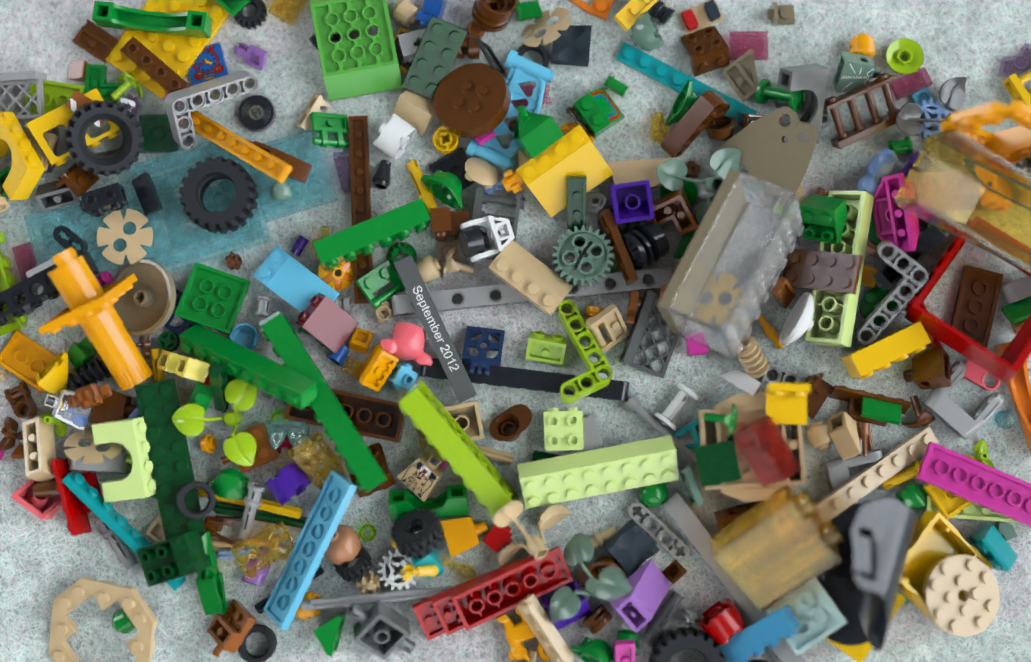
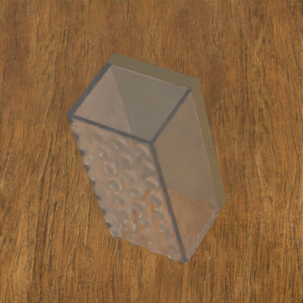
M729 169L657 305L672 333L732 359L735 358L736 354L739 355L741 353L742 343L745 337H749L753 321L759 318L760 308L769 298V290L772 286L776 285L780 269L783 270L786 266V258L789 253L793 252L797 236L800 237L803 233L804 226L800 213L801 210L799 209V201L795 192Z

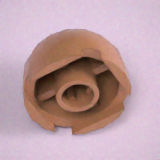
M338 525L324 556L334 565H343L342 563L345 561H352L361 549L359 534L349 526Z

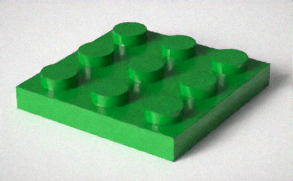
M195 262L174 315L175 317L230 335L251 282Z

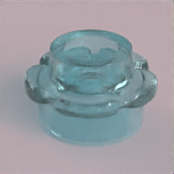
M1000 411L995 416V422L999 427L1009 429L1014 424L1015 417L1012 416L1013 413L1011 411Z

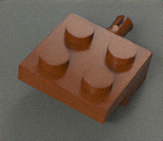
M264 423L241 431L247 432L254 437L257 449L254 464L252 466L238 465L240 472H249L278 459ZM227 456L221 457V460H224L222 461L223 465L231 462Z
M233 599L223 616L216 614L206 630L217 642L212 652L216 657H219L223 650L235 654L256 620L238 600Z

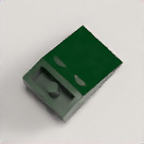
M198 529L136 549L148 587L194 574L210 567Z

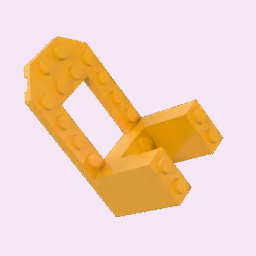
M1012 101L1008 106H1001V102L987 103L951 113L948 116V121L943 120L940 123L941 131L947 134L961 133L989 150L990 152L974 153V156H976L975 162L1008 177H1011L1010 173H1008L1010 168L1000 163L1002 166H999L982 154L989 156L988 154H995L1010 164L1020 163L1021 159L1025 158L1031 159V106L1022 101ZM1006 119L1021 125L994 133L981 128V126L987 124L998 125L1002 123V120ZM976 164L977 175L988 187L1014 199L1011 180ZM978 180L980 203L982 206L987 207L989 210H995L997 213L1006 212L1008 208L1015 207L1014 201L987 189ZM990 181L993 182V185H992V186H989V185H988V183H989Z

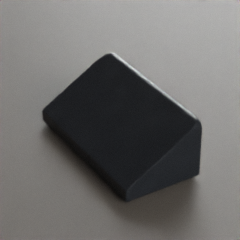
M145 172L131 181L145 216L163 210L149 173Z

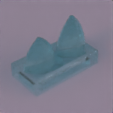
M267 420L266 428L269 431L270 444L274 450L282 444L286 435H288L292 446L296 447L304 439V436H309L310 428L304 421Z

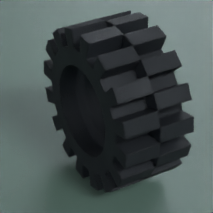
M250 0L234 16V19L242 28L246 27L248 30H251L253 27V29H257L256 26L259 25L261 27L262 22L266 21L265 16L268 15L267 7L263 0ZM248 5L255 6L257 9L256 14L251 18L243 15V10Z
M362 546L358 555L354 558H358V560L352 567L348 568L350 563L348 561L343 562V565L333 564L335 571L347 582L352 581L354 583L356 578L360 581L362 580L361 576L366 577L367 574L365 572H370L371 570L369 566H372L370 561L372 558Z

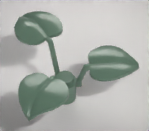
M724 148L714 152L710 157L709 166L714 170L713 175L715 177H709L706 180L686 178L687 166L682 160L677 158L668 159L658 165L656 169L657 177L662 186L671 191L682 189L684 181L704 184L705 189L711 192V194L707 197V201L700 202L695 209V218L700 225L713 201L711 198L716 196L729 169L738 171L742 151L735 148Z
M582 533L575 534L567 543L564 549V559L571 566H576L580 563V566L590 579L585 584L586 591L576 590L572 592L571 588L564 586L553 594L549 610L551 619L554 622L569 619L578 612L580 608V599L576 596L578 594L586 595L587 597L592 595L596 599L611 600L623 596L632 590L624 574L618 568L609 567L604 569L599 575V580L592 576L584 562L592 559L594 546L591 540Z

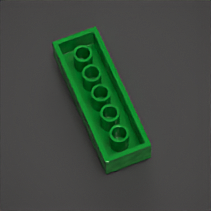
M422 198L317 240L313 242L314 250L323 270L328 269L330 271L339 267L338 264L341 262L350 263L356 260V256L360 254L364 256L369 255L377 247L381 246L383 249L392 245L394 240L399 239V241H403L409 238L411 233L416 232L419 234L426 231L431 218Z

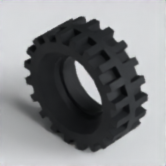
M106 100L86 103L80 109H76L71 119L69 118L65 135L69 153L82 169L92 172L94 175H119L122 171L129 170L130 166L138 161L140 152L142 153V142H144L142 128L135 116L119 104ZM99 120H108L120 128L123 140L120 148L115 153L102 156L89 149L86 144L85 135L92 123Z

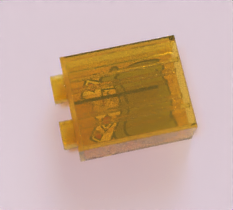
M787 484L710 537L712 557L761 613L841 561L837 544L843 541V538L838 529L830 520L821 524L813 515L818 511V508L811 497L805 491L796 495Z

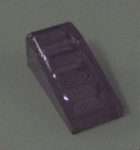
M333 152L341 188L344 193H349L350 156L347 152Z

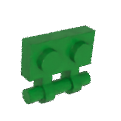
M312 112L310 114L312 133H319V137H313V145H319V147L334 146L339 149L349 147V140L343 139V135L349 133L347 115ZM328 134H334L335 139L328 138Z

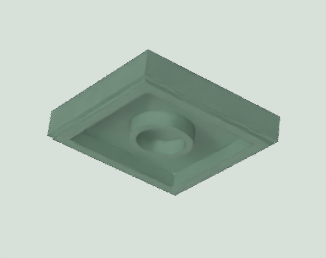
M684 466L679 468V473L691 504L695 506L703 505L704 501L691 467Z

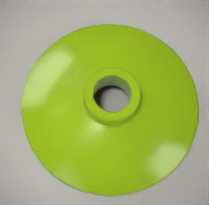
M901 38L892 42L888 47L886 61L894 72L909 75L915 73L922 66L924 52L916 41ZM904 56L906 61H902L900 57Z

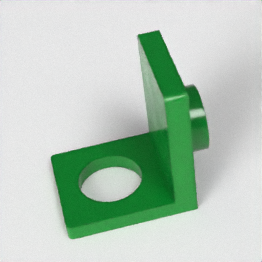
M517 0L514 10L518 21L542 17L538 0L522 3Z

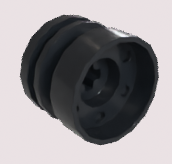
M647 220L636 226L635 229H631L621 235L635 270L640 271L652 264L653 261H657L669 253V242L665 233L652 220Z

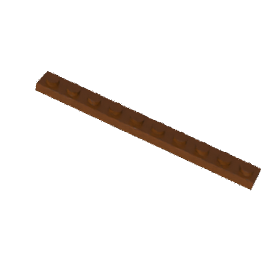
M348 116L352 226L371 219L368 116ZM373 253L366 256L360 254L353 261L354 304H370L355 281L373 270Z

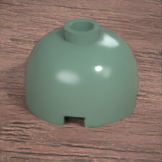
M648 11L635 20L631 27L633 34L630 38L635 46L639 45L643 50L653 51L662 47L664 41L657 27L651 21L653 19Z

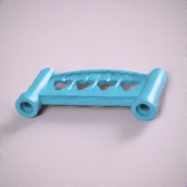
M511 49L504 64L505 68L510 69L505 82L510 90L511 101L526 99L528 106L525 109L539 114L544 97L545 84L547 82L551 83L555 73L547 67L518 55L517 51ZM533 81L536 83V88L532 90L533 95L527 97L518 84ZM510 102L505 118L518 117L516 109ZM504 120L493 129L496 136L505 134L513 136L514 132L509 130ZM496 137L480 147L472 138L465 154L471 157L477 156L503 169L510 170L513 169L516 160L513 158L520 148L512 140L509 142L510 147L503 149Z

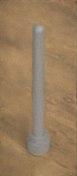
M634 395L625 403L623 407L633 413L636 412L661 436L671 435L675 448L693 464H697L695 455L640 407L641 404Z

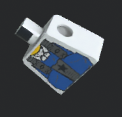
M61 389L58 397L47 394L44 405L54 408L52 415L55 418L80 430L85 429L92 408L83 410L81 407H76L72 409L69 408L66 400L71 395L76 394V391Z

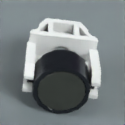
M493 216L465 222L460 225L461 230L458 231L461 250L466 258L471 259V262H477L497 255L515 238L509 219L495 218ZM477 226L485 228L491 246L487 252H484V240Z

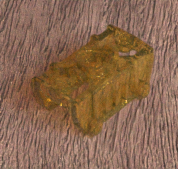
M317 431L310 436L311 442L298 450L293 447L287 452V455L290 459L296 461L298 466L307 473L311 482L313 481L315 486L321 491L324 485L320 477L327 479L331 469L338 471L345 478L346 474L339 455L332 452L322 440L323 435ZM313 446L319 451L318 457L312 455L311 448ZM318 464H324L321 470H314Z
M282 521L273 526L272 524L266 525L262 532L242 543H234L230 550L244 576L252 579L262 569L278 560L284 561L287 559L295 546V542ZM280 528L283 529V532L280 534L279 538L276 539L275 537H273L270 539L272 533L276 532ZM281 541H289L291 545L284 549L276 548ZM261 543L269 545L268 553L260 552L259 545ZM247 547L254 548L250 550V554L248 555L243 554L238 556L237 554L238 552L244 550ZM258 558L256 565L247 570L244 566L249 562V559Z

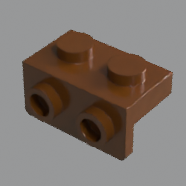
M75 163L58 177L60 181L55 186L59 188L65 183L79 198L80 194L85 193L100 178L92 172L82 169L80 165Z

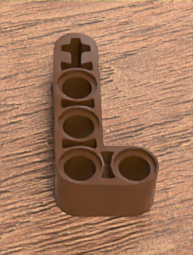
M711 90L704 92L665 137L660 146L671 158H679L714 117L720 118L728 112L730 105L717 92Z

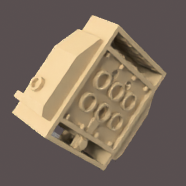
M760 389V393H755L754 396L748 393L735 394L713 405L711 410L697 411L700 446L728 441L726 436L730 430V427L725 423L704 420L705 413L730 414L732 413L731 403L736 405L738 411L737 426L732 435L735 438L734 444L742 480L703 487L704 490L719 489L720 493L743 502L768 500V503L789 499L794 495L793 485L806 484L802 425L767 424L766 389ZM785 425H791L792 440H789ZM759 443L765 444L764 450L758 448ZM790 450H793L794 463H788ZM789 469L792 471V475H791L790 477H789Z

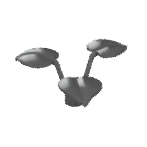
M954 77L942 84L939 90V100L945 104V109L953 113L960 111L957 109L962 107L965 100L967 77ZM907 103L899 110L896 125L903 134L914 135L920 131V122L948 121V116L951 113L945 118H920V107L916 103ZM941 137L937 146L939 157L946 162L961 165L962 146L958 149V147L956 148L958 144H954L956 143L954 139L947 143L948 139L944 141Z

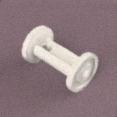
M679 382L676 387L680 391L662 414L658 412L654 414L664 426L666 425L674 431L677 427L673 422L691 399L695 401L699 399L690 388Z

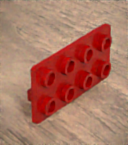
M68 458L51 460V471L57 482L56 489L62 500L61 507L67 518L68 531L71 533V536L92 532L87 514L92 512V510L62 482L68 474L74 472V470H69ZM96 472L81 474L85 481L91 487L97 489L99 495L103 498Z

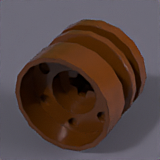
M475 0L471 9V17L479 28L487 32L502 31L510 20L517 0Z

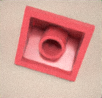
M30 479L11 496L12 499L42 521L52 519L62 505L60 495L58 497H33L32 485L41 483Z

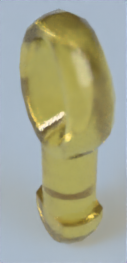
M447 556L441 559L443 566L456 570L465 579H472L477 576L476 570L467 563L460 564Z

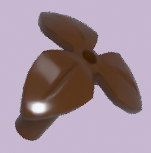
M911 396L910 401L916 420L911 423L902 422V425L917 428L934 422L936 419L934 416L931 418L926 410L922 412L918 396Z
M10 417L5 418L4 427L1 429V433L7 437L0 441V450L13 448L15 446V439L23 444V430L17 433L18 423Z

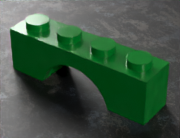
M464 484L447 486L440 496L426 499L425 501L413 495L409 489L389 491L388 506L391 521H399V516L402 515L404 517L406 515L405 512L409 511L411 513L416 508L418 511L421 508H425L426 511L431 509L438 517L469 515L468 492Z

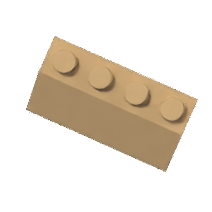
M513 240L497 255L488 267L491 273L549 317H551L574 287L570 283L567 284L565 279H561L557 273Z

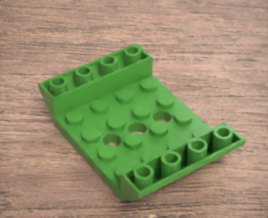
M310 0L319 57L329 102L403 88L387 0ZM372 27L378 29V34L375 36L368 34V30ZM352 31H358L360 33L357 39H351L349 37ZM334 34L341 36L340 41L337 43L331 41V37Z

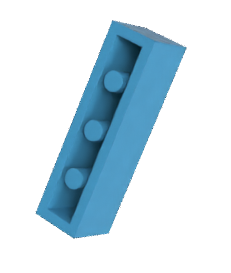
M787 604L746 627L740 633L732 635L726 644L718 645L728 662H747L749 660L748 656L751 654L756 657L765 651L764 647L769 645L772 648L779 644L780 638L785 636L786 639H789L797 634L795 630L801 625Z

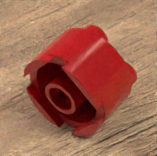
M725 598L726 602L724 603L718 601L703 613V620L700 618L698 620L706 634L714 640V643H719L720 645L726 644L730 640L729 637L734 633H740L745 628L744 617L729 598Z

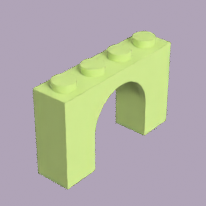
M144 417L107 421L91 425L94 444L120 443L128 449L133 462L131 473L127 478L112 479L101 483L104 501L141 499L156 494V483L152 476L153 463L149 460L148 456L150 445L146 441Z

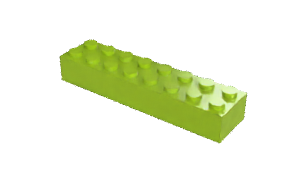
M422 380L403 394L398 402L400 410L413 419L412 423L416 429L422 430L426 435L425 439L430 445L436 446L439 450V456L443 460L447 459L451 464L452 471L464 479L463 483L468 490L475 492L478 502L481 505L485 504L492 518L495 512L502 509L507 503L521 501V497Z

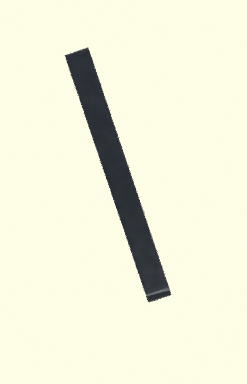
M432 358L433 364L431 366L421 365L420 377L448 379L437 358ZM462 362L471 383L560 393L562 384L577 377V375L503 366H490L489 376L485 375L486 368H482L481 375L477 374L478 367H475V372L472 374L470 373L471 363ZM611 380L609 385L586 397L627 402L630 382ZM587 381L581 382V385L585 388L591 386ZM571 390L564 391L566 395L574 394Z

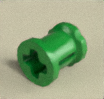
M905 137L903 140L898 141L889 140L888 148L893 150L895 155L912 153L913 145L910 137Z

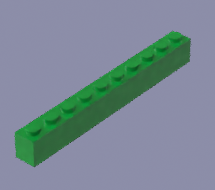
M280 313L261 325L264 330L261 332L267 342L271 341L274 346L272 350L277 358H282L283 366L316 381L317 397L307 406L309 408L312 406L316 412L313 414L319 424L323 423L326 428L324 433L330 441L333 440L336 444L334 449L339 457L345 458L347 462L345 466L349 473H354L358 480L355 482L359 489L369 492L388 480L286 316Z

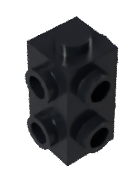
M119 183L80 194L82 210L93 217L103 216L107 211H118L123 209V206L129 205L124 187Z

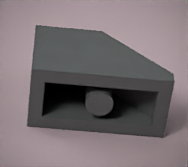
M59 181L39 185L35 194V198L43 212L80 203V199L65 183L57 188L55 185Z

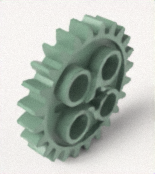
M584 225L581 230H578L577 226H575L574 232L567 229V236L561 233L562 240L556 239L558 246H553V251L556 253L552 254V258L556 259L552 263L553 266H558L555 272H561L560 278L567 277V284L572 280L574 287L580 282L582 288L586 282L590 287H592V281L599 284V277L606 279L604 272L610 274L609 267L613 266L614 262L611 260L614 259L615 255L611 253L614 251V247H608L611 244V240L604 241L606 234L600 236V229L593 232L592 226H590L589 230H585ZM577 241H583L585 243L582 247H578L575 245ZM590 242H592L593 244L589 247V249H588L587 252H586V257H583V258L581 259V262L579 263V261H580V255H581V256L584 255V253H585V251H586V249H587V246L589 245ZM594 250H599L601 254L599 256H593L591 252ZM571 256L575 260L572 263H568L565 261V258ZM579 263V267L577 268V270H573ZM590 266L591 271L583 272L581 268Z

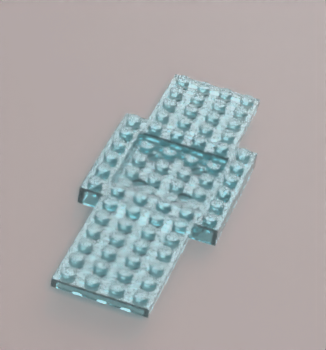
M308 129L307 131L263 143L313 166L305 184L290 178L285 179L284 182L288 183L292 190L290 199L286 201H276L271 198V186L276 180L210 141L197 144L191 150L181 149L132 164L130 166L132 179L134 180L145 172L149 173L163 206V210L145 216L148 222L140 228L152 227L153 229L152 246L140 245L147 252L142 259L155 257L157 263L163 265L169 273L194 266L195 262L201 264L230 255V252L236 253L272 242L267 222L337 201L338 196L323 147L312 144L313 137H319V134L312 133V130ZM218 156L223 157L225 160L228 158L234 160L252 176L257 187L255 189L258 192V198L256 199L258 203L257 209L252 210L254 214L252 219L248 217L245 220L247 224L244 227L239 225L237 231L232 232L229 230L227 234L219 232L215 234L202 229L184 213V206L180 204L179 200L182 195L180 197L174 196V190L177 187H184L181 181L183 176L187 178L189 175L188 169L190 167L192 169L197 167L195 163L198 161L206 162L205 158L212 157L216 160ZM220 179L216 186L209 185L203 195L205 208L211 212H221L227 209L235 198L236 189L234 184L227 179ZM133 184L124 186L129 205L123 206V209L120 210L123 219L125 218L126 209H133L144 215ZM80 203L24 217L37 266L65 250L53 237V231L58 226H65L71 229L87 243V251L91 254L99 270V273L96 275L100 274V272L111 271L128 264L129 260L126 254L123 265L110 262L101 254L109 245L100 247L97 245L98 227L110 229L103 222V219L113 211H107L103 216L93 217L82 210ZM133 222L125 223L123 226L124 233L127 235L134 234L136 232V225ZM192 223L194 226L193 230L186 233L184 231L185 224ZM65 232L60 233V235L62 236L61 238H64L66 240L69 239V237L65 235ZM119 238L114 241L113 247L116 251L121 252L126 249L127 243L124 239ZM72 243L77 250H81L80 244Z

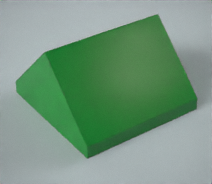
M347 612L339 613L313 631L327 656L332 657L338 649Z

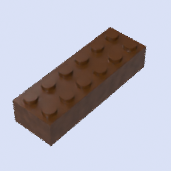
M332 389L360 435L401 443L406 415L400 410L398 402ZM287 403L284 419L324 427L323 423L319 424L313 415L316 412L312 406L310 408L306 406L301 410Z

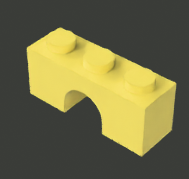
M162 350L156 368L204 383L205 378L209 374L210 364Z

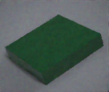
M734 440L694 447L702 487L742 480Z

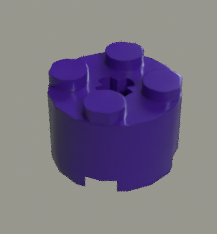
M298 461L290 463L278 471L279 473L275 476L276 479L270 478L265 483L281 506L288 503L294 495L299 496L312 484L311 479Z

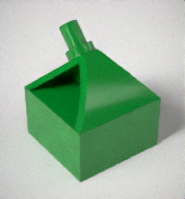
M523 105L518 106V117L513 140L525 157L534 159L562 138L564 134L551 116L532 113L526 110Z

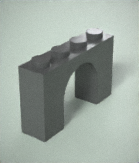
M819 64L782 67L779 70L778 87L790 92L804 91L805 105L798 119L803 123H809L815 128L817 132L816 144H818L829 68ZM784 123L780 125L786 127L790 125V123ZM801 130L798 132L797 138L800 142L804 143L809 140L810 135L808 131ZM783 136L782 142H788V137Z

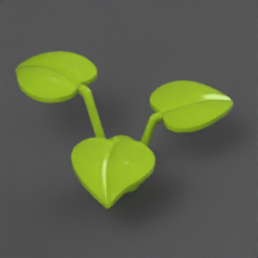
M240 379L232 380L225 388V398L229 403L234 404L233 410L226 412L224 416L204 418L205 410L198 404L184 405L174 413L172 422L182 434L190 437L202 433L205 427L204 421L224 420L226 425L233 426L232 438L225 440L223 444L224 453L227 458L242 466H252L254 464L257 449L254 437L247 432H240L237 435L235 433L239 427L238 424L243 420V414L239 409L247 411L253 407L257 397V387Z

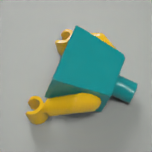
M392 538V539H391V542H392L391 546L394 547V548H397L396 545H395V543H394V541H393V538ZM434 547V552L431 554L427 552V556L424 557L419 555L418 558H414L412 555L411 561L413 566L409 564L404 566L400 572L405 574L402 579L409 581L413 575L425 576L427 579L442 575L444 566L437 549Z

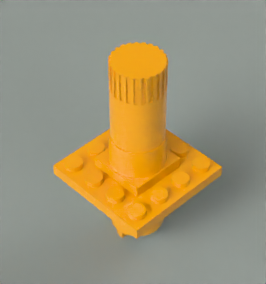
M72 246L53 256L52 259L57 268L47 274L68 307L37 328L41 335L48 332L52 335L61 330L65 325L72 328L79 324L121 391L128 390L149 378L153 372L113 307V304L119 300L118 297L133 288L132 284L138 280L133 273L102 289L83 256H78Z

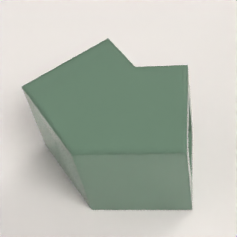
M996 522L995 528L1006 541L1017 537L1013 525Z

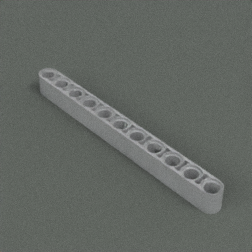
M676 493L662 504L663 508L668 511L670 517L680 527L682 533L689 539L692 546L702 556L704 562L715 573L717 579L727 589L729 595L740 606L741 611L752 624L769 615L761 601L681 496ZM785 637L780 638V643L770 648L774 651L780 662H806L801 654L798 656L795 654Z

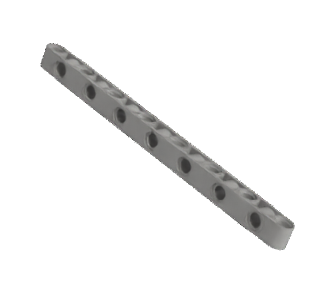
M674 267L636 270L638 280L629 286L626 285L621 272L605 274L606 279L599 277V284L592 281V287L586 282L582 288L581 283L578 282L576 285L577 291L569 292L564 299L629 293L631 290H659L662 285L669 284L675 273ZM650 276L653 280L652 284H645L643 277ZM608 279L612 280L615 283V287L607 288L605 281ZM507 284L429 292L438 312L531 303ZM494 291L500 292V299L492 300L490 298L491 293ZM408 294L391 296L393 316L417 314ZM454 296H462L463 301L460 304H454L452 302Z

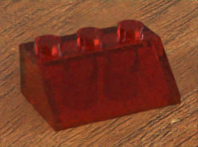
M767 414L732 435L763 487L783 481L802 470L774 421Z

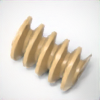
M743 336L733 343L732 348L747 375L756 379L768 371L769 362L766 360L754 337Z

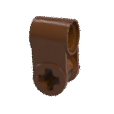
M24 381L19 382V385L12 389L4 390L5 397L10 403L15 416L24 419H32L36 416L37 406L31 396L28 385ZM28 406V412L24 414V407Z

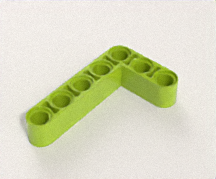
M565 299L558 306L557 316L588 370L562 384L559 394L560 400L565 404H571L609 385L613 372L573 301ZM568 308L571 312L564 313L562 309ZM577 324L580 328L575 330L571 328V325ZM586 340L589 345L583 346L580 344V341ZM592 356L596 357L598 362H591L589 358ZM605 373L608 378L601 379L598 374ZM587 381L591 386L585 388L581 385V382ZM571 390L574 394L567 396L564 394V391Z

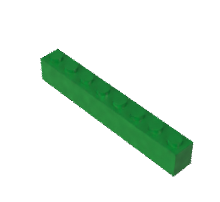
M198 324L193 325L179 335L181 349L185 353L210 365H213L214 362L225 364L229 375L249 383L302 410L317 397L316 381Z

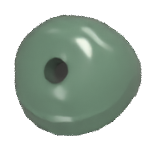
M278 181L274 182L270 190L271 198L276 201L289 200L292 194L290 185L286 182H283V184Z

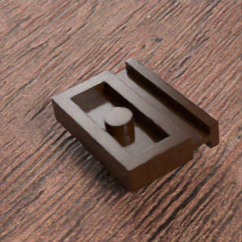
M87 19V23L84 27L82 26L72 42L98 60L106 63V58L119 40Z

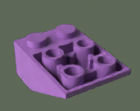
M651 559L626 579L632 588L631 591L618 598L608 600L635 633L651 621L671 585Z

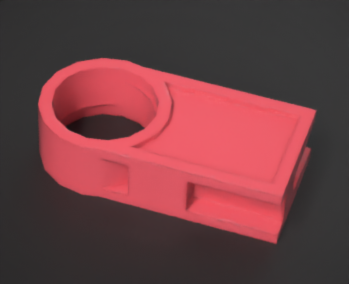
M966 359L965 364L967 368L963 378L987 391L995 390L999 387L1001 381L995 376V385L992 388L986 387L983 382L984 376L991 373Z

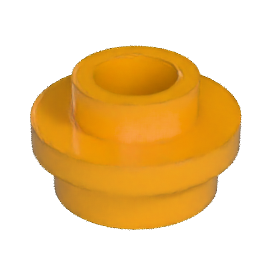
M205 434L204 437L200 438L201 450L213 453L217 446L216 439L211 434Z

